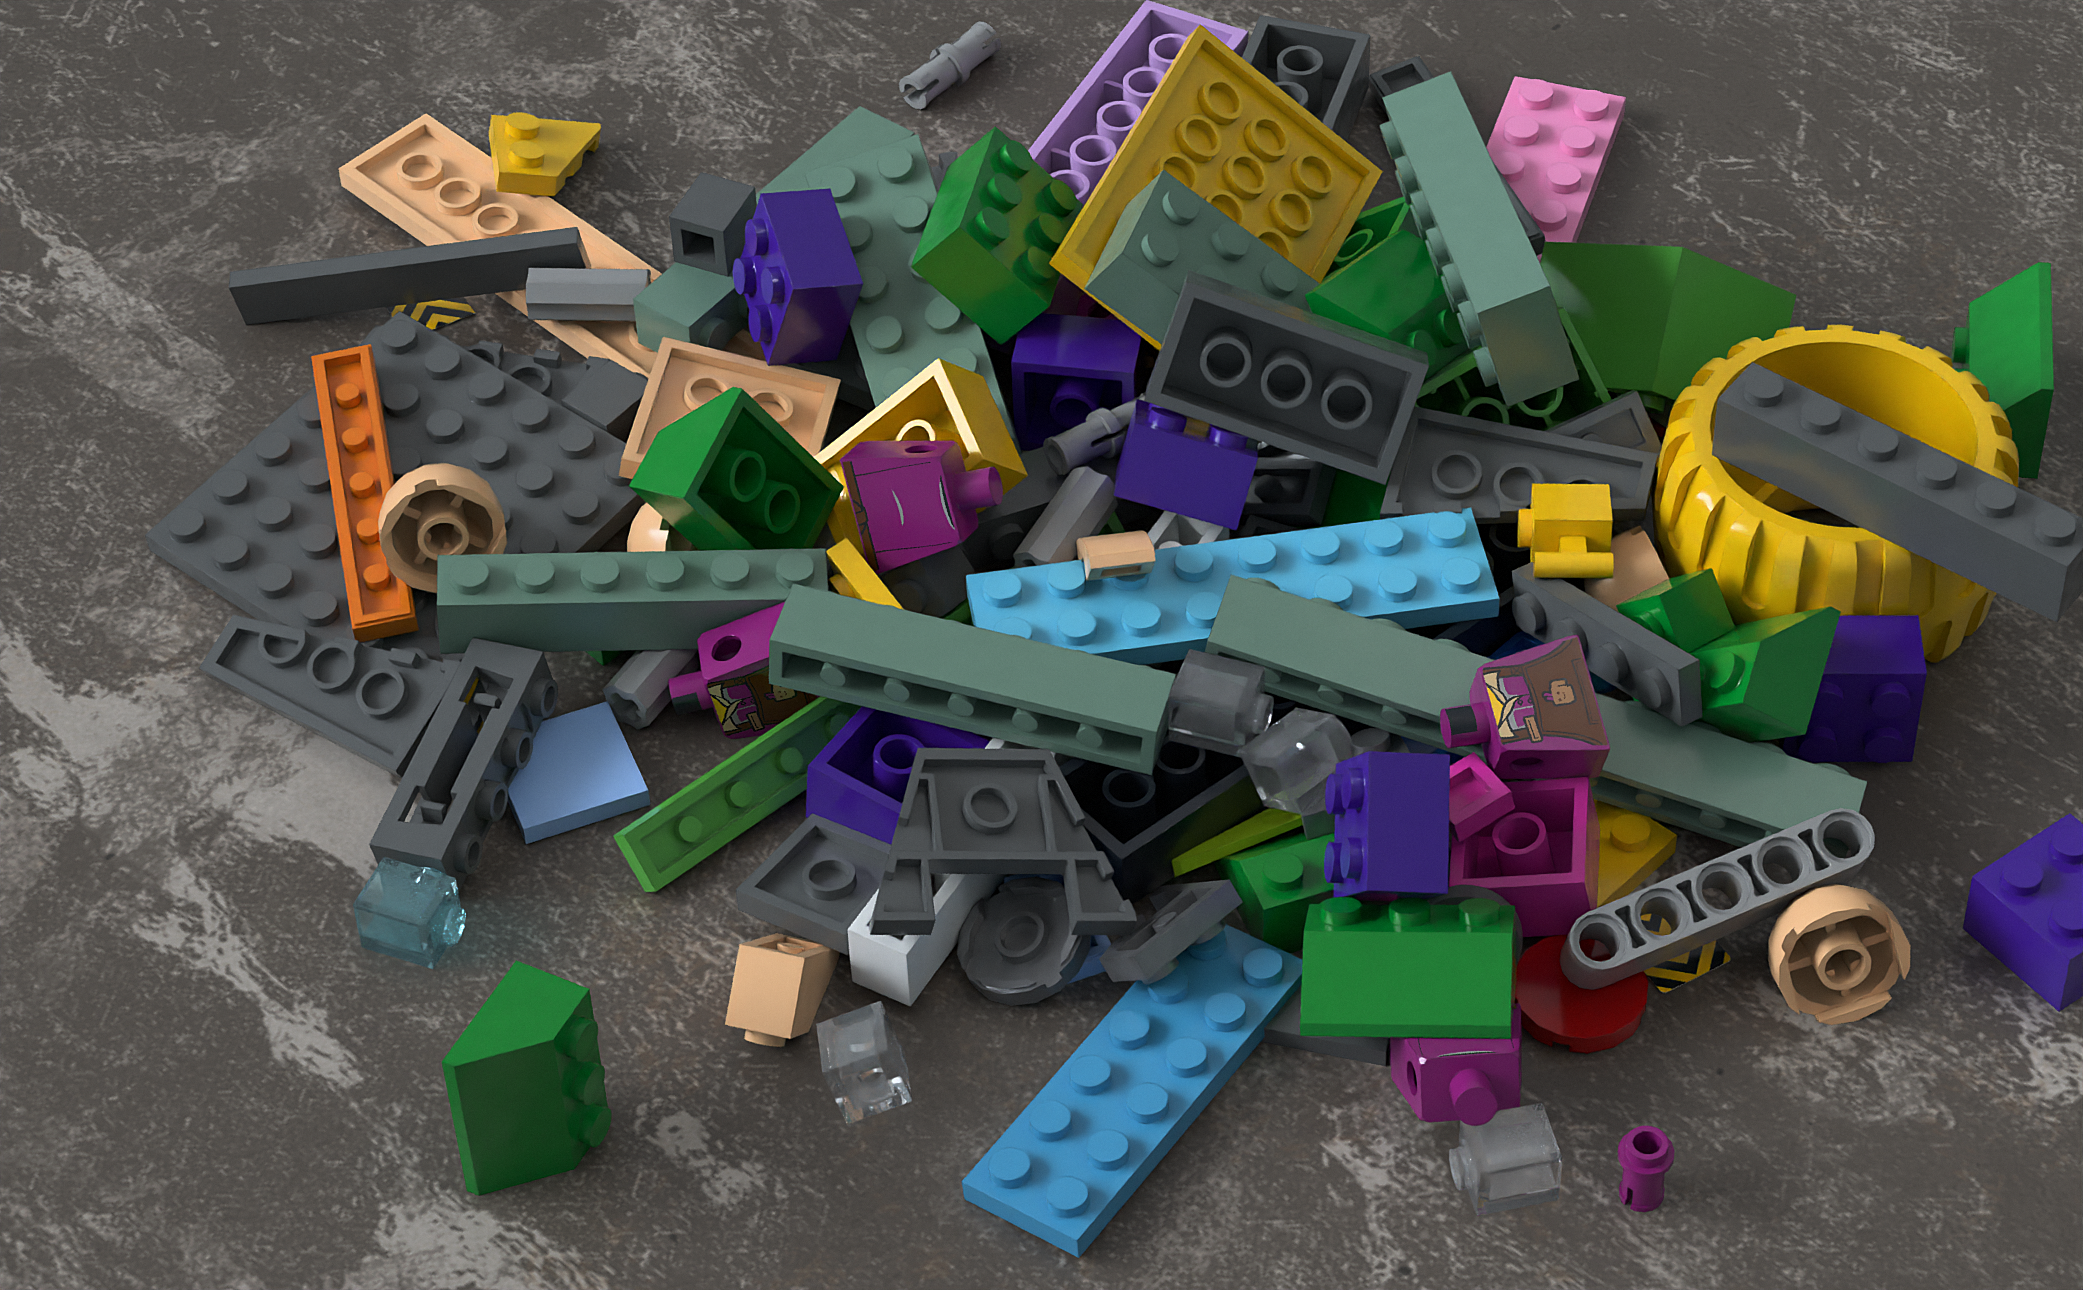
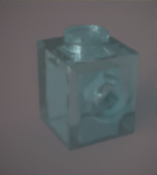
M383 857L353 904L362 948L434 969L448 946L453 947L459 941L466 921L465 910L460 905L456 878L447 876L435 868H421L387 857Z

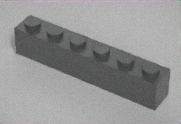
M1753 362L1718 398L1712 447L1713 456L2055 622L2059 621L2083 592V518Z

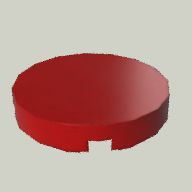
M1568 935L1549 936L1528 948L1516 966L1517 982L1514 1004L1520 1003L1522 1027L1536 1040L1551 1047L1552 1041L1570 1045L1569 1052L1591 1053L1613 1048L1633 1036L1641 1024L1642 1015L1646 1011L1648 979L1644 971L1604 988L1589 990L1574 985L1562 972L1559 962L1560 952ZM1587 939L1579 942L1581 951L1591 960L1602 962L1611 959L1607 947L1598 940Z

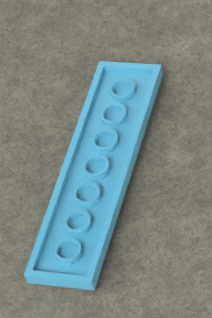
M1471 507L1462 508V513L1449 511L1432 512L1154 550L1156 562L1151 573L1086 581L1084 561L1074 560L966 575V590L973 626L1004 634L1018 635L1026 639L1072 650H1081L1089 654L1135 665L1204 657L1207 641L1231 574L1244 579L1262 578L1274 583L1281 591L1306 599H1327L1339 605L1343 611L1370 620L1378 618L1388 619L1400 624L1404 629L1497 617L1499 615L1500 600Z

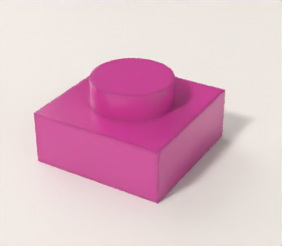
M1475 752L1450 766L1449 832L1459 843L1515 809L1511 790Z

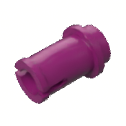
M1646 1125L1636 1127L1624 1135L1618 1145L1617 1157L1620 1165L1623 1167L1619 1197L1625 1205L1630 1201L1632 1189L1633 1198L1630 1209L1633 1211H1653L1664 1200L1665 1173L1673 1165L1675 1150L1672 1142L1660 1129Z

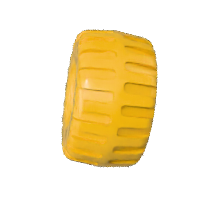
M1828 325L1826 330L1805 331L1804 326L1780 329L1776 331L1774 338L1764 341L1758 337L1746 339L1732 346L1728 351L1726 359L1720 357L1713 358L1704 364L1692 378L1691 386L1684 388L1674 402L1652 485L1654 546L1668 578L1712 568L1734 625L1830 606L1841 611L1840 616L1919 615L1925 659L1938 663L1952 654L1961 645L1963 637L1972 635L1983 623L1996 592L1864 528L1827 526L1786 515V513L1791 511L1821 508L1712 455L1717 400L1753 362L2018 487L2019 456L2016 445L2012 441V429L2002 407L1995 402H1989L1987 387L1971 372H1957L1953 369L1951 358L1932 347L1926 346L1924 349H1920L1907 344L1904 336L1880 330L1879 335L1853 331L1854 326Z

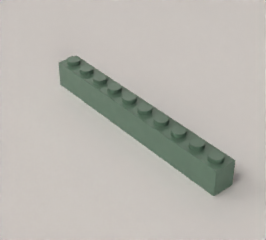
M1231 574L1207 641L1201 666L1202 671L1464 757L1475 752L1486 763L1482 744L1449 749L1446 747L1441 732L1440 712L1443 708L1470 704L1469 691L1477 669L1485 663L1494 661L1493 659L1469 652L1465 646L1452 640H1432L1407 632L1400 624L1388 619L1378 618L1370 620L1343 611L1339 605L1327 599H1306L1281 591L1278 586L1262 578L1244 579ZM1595 693L1611 748L1599 777L1589 779L1593 799L1739 847L1747 846L1830 810L1844 808L1859 813L1867 781L1850 776L1846 770L1839 766L1828 763L1812 764L1788 756L1782 749L1769 743L1756 742L1751 744L1726 736L1718 728L1704 722H1691L1681 727L1642 702H1622ZM1835 838L1823 839L1825 848L1830 854L1838 858H1845L1849 847L1844 842Z

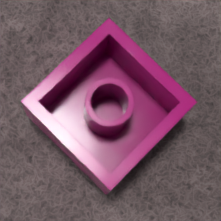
M1589 777L1503 782L1511 790L1515 809L1460 843L1452 835L1449 887L1455 885H1475L1492 890L1502 896L1510 905H1515V911L1522 925L1523 937L1568 935L1579 917L1597 908L1600 825Z

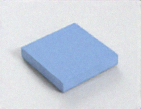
M608 701L542 721L533 739V751L527 766L524 769L518 770L508 788V803L526 844L650 805L648 788Z

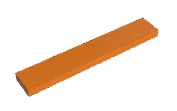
M368 344L311 356L351 624L355 640L365 642L418 631L419 626L413 589L393 575L380 546L379 513L386 493L395 484L372 346Z

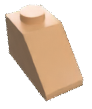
M778 933L739 944L725 1025L746 1029L744 1039L747 1041L776 1047L785 1046L786 1038L792 1039L808 1033L838 962L840 952L815 941Z

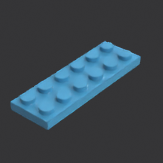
M1226 924L1225 928L1212 939L1199 945H1190L1176 956L1179 962L1178 966L1164 978L1151 984H1143L1142 980H1137L962 1180L964 1199L1080 1258L1265 1037L1264 1028L1302 984V959Z

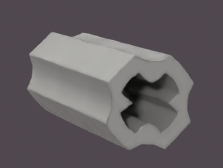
M529 268L526 282L528 319L636 322L633 298L651 284V271L649 269Z
M1088 466L1073 469L1013 554L1015 564L1012 569L1078 560L1076 540L1083 537L1097 536L1118 506L1116 496H1114L1115 484L1108 475L1099 474Z
M637 650L602 689L617 721L630 724L637 730L650 725L672 699L668 679L693 673L700 667L699 650Z

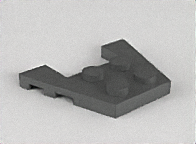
M917 749L870 920V935H931L936 919L930 874H1061L1064 878L1071 935H1132L1137 918L1130 900H1122L1111 879L1114 870L1104 851H1096L1083 826L1086 817L1050 749Z

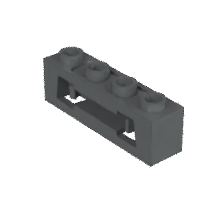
M472 638L369 843L385 882L457 898L467 875L476 871L482 857L483 842L493 822L500 820L505 812L508 802V788L518 770L524 769L527 766L533 751V739L543 719L548 718L553 713L557 703L558 685L552 678L542 651ZM479 674L480 680L467 704L464 700ZM482 721H483V722H484V723H483V727H482L480 733L478 734L477 731H478V729H479V727H480V725H481V723H482ZM419 792L422 797L410 822H404ZM452 799H453L454 801H453V803H452V805H451V807H450V809H449V811H448V813H447L446 811H447V809H448V807H449V805H450V803H451V801H452Z

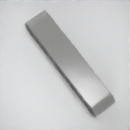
M1844 808L1830 810L1591 910L1576 920L1561 948L1559 962L1562 972L1571 983L1579 988L1589 990L1604 988L1779 914L1794 897L1814 887L1831 884L1845 886L1856 877L1874 848L1875 835L1872 826L1863 815L1854 810ZM1835 838L1841 840L1849 847L1852 857L1843 859L1830 854L1825 848L1823 839ZM1767 863L1781 865L1791 875L1792 883L1780 884L1772 881L1764 873L1762 865ZM1708 888L1719 889L1728 896L1732 908L1726 910L1715 909L1705 901L1702 890ZM1651 913L1663 917L1670 925L1672 933L1664 936L1651 933L1642 924L1640 916ZM1587 939L1598 940L1607 947L1611 959L1602 962L1591 960L1581 951L1579 942Z

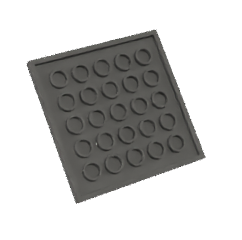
M401 311L396 313L360 345L371 344L373 349L395 483L406 473L428 464L448 463L470 469L489 483L503 508L507 545L503 554L597 552L647 503L629 487L632 479L619 476L621 458L626 447L625 442ZM313 386L147 532L145 538L151 552L258 620L304 629L310 635L335 639V636L355 640L347 598L316 386ZM416 588L412 589L419 626L418 631L360 642L363 646L387 651L397 648L416 652L421 658L443 662L444 658L461 662L465 654H440L437 593Z

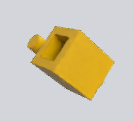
M1532 483L1530 509L1518 510V547H1530V560L1533 562L1534 578L1613 579L1614 557L1613 553H1611L1613 519L1609 484Z

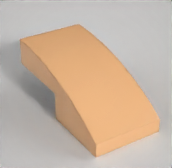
M1143 530L1083 537L1076 540L1077 557L1081 562L1084 561L1086 581L1151 573L1156 562L1151 539Z

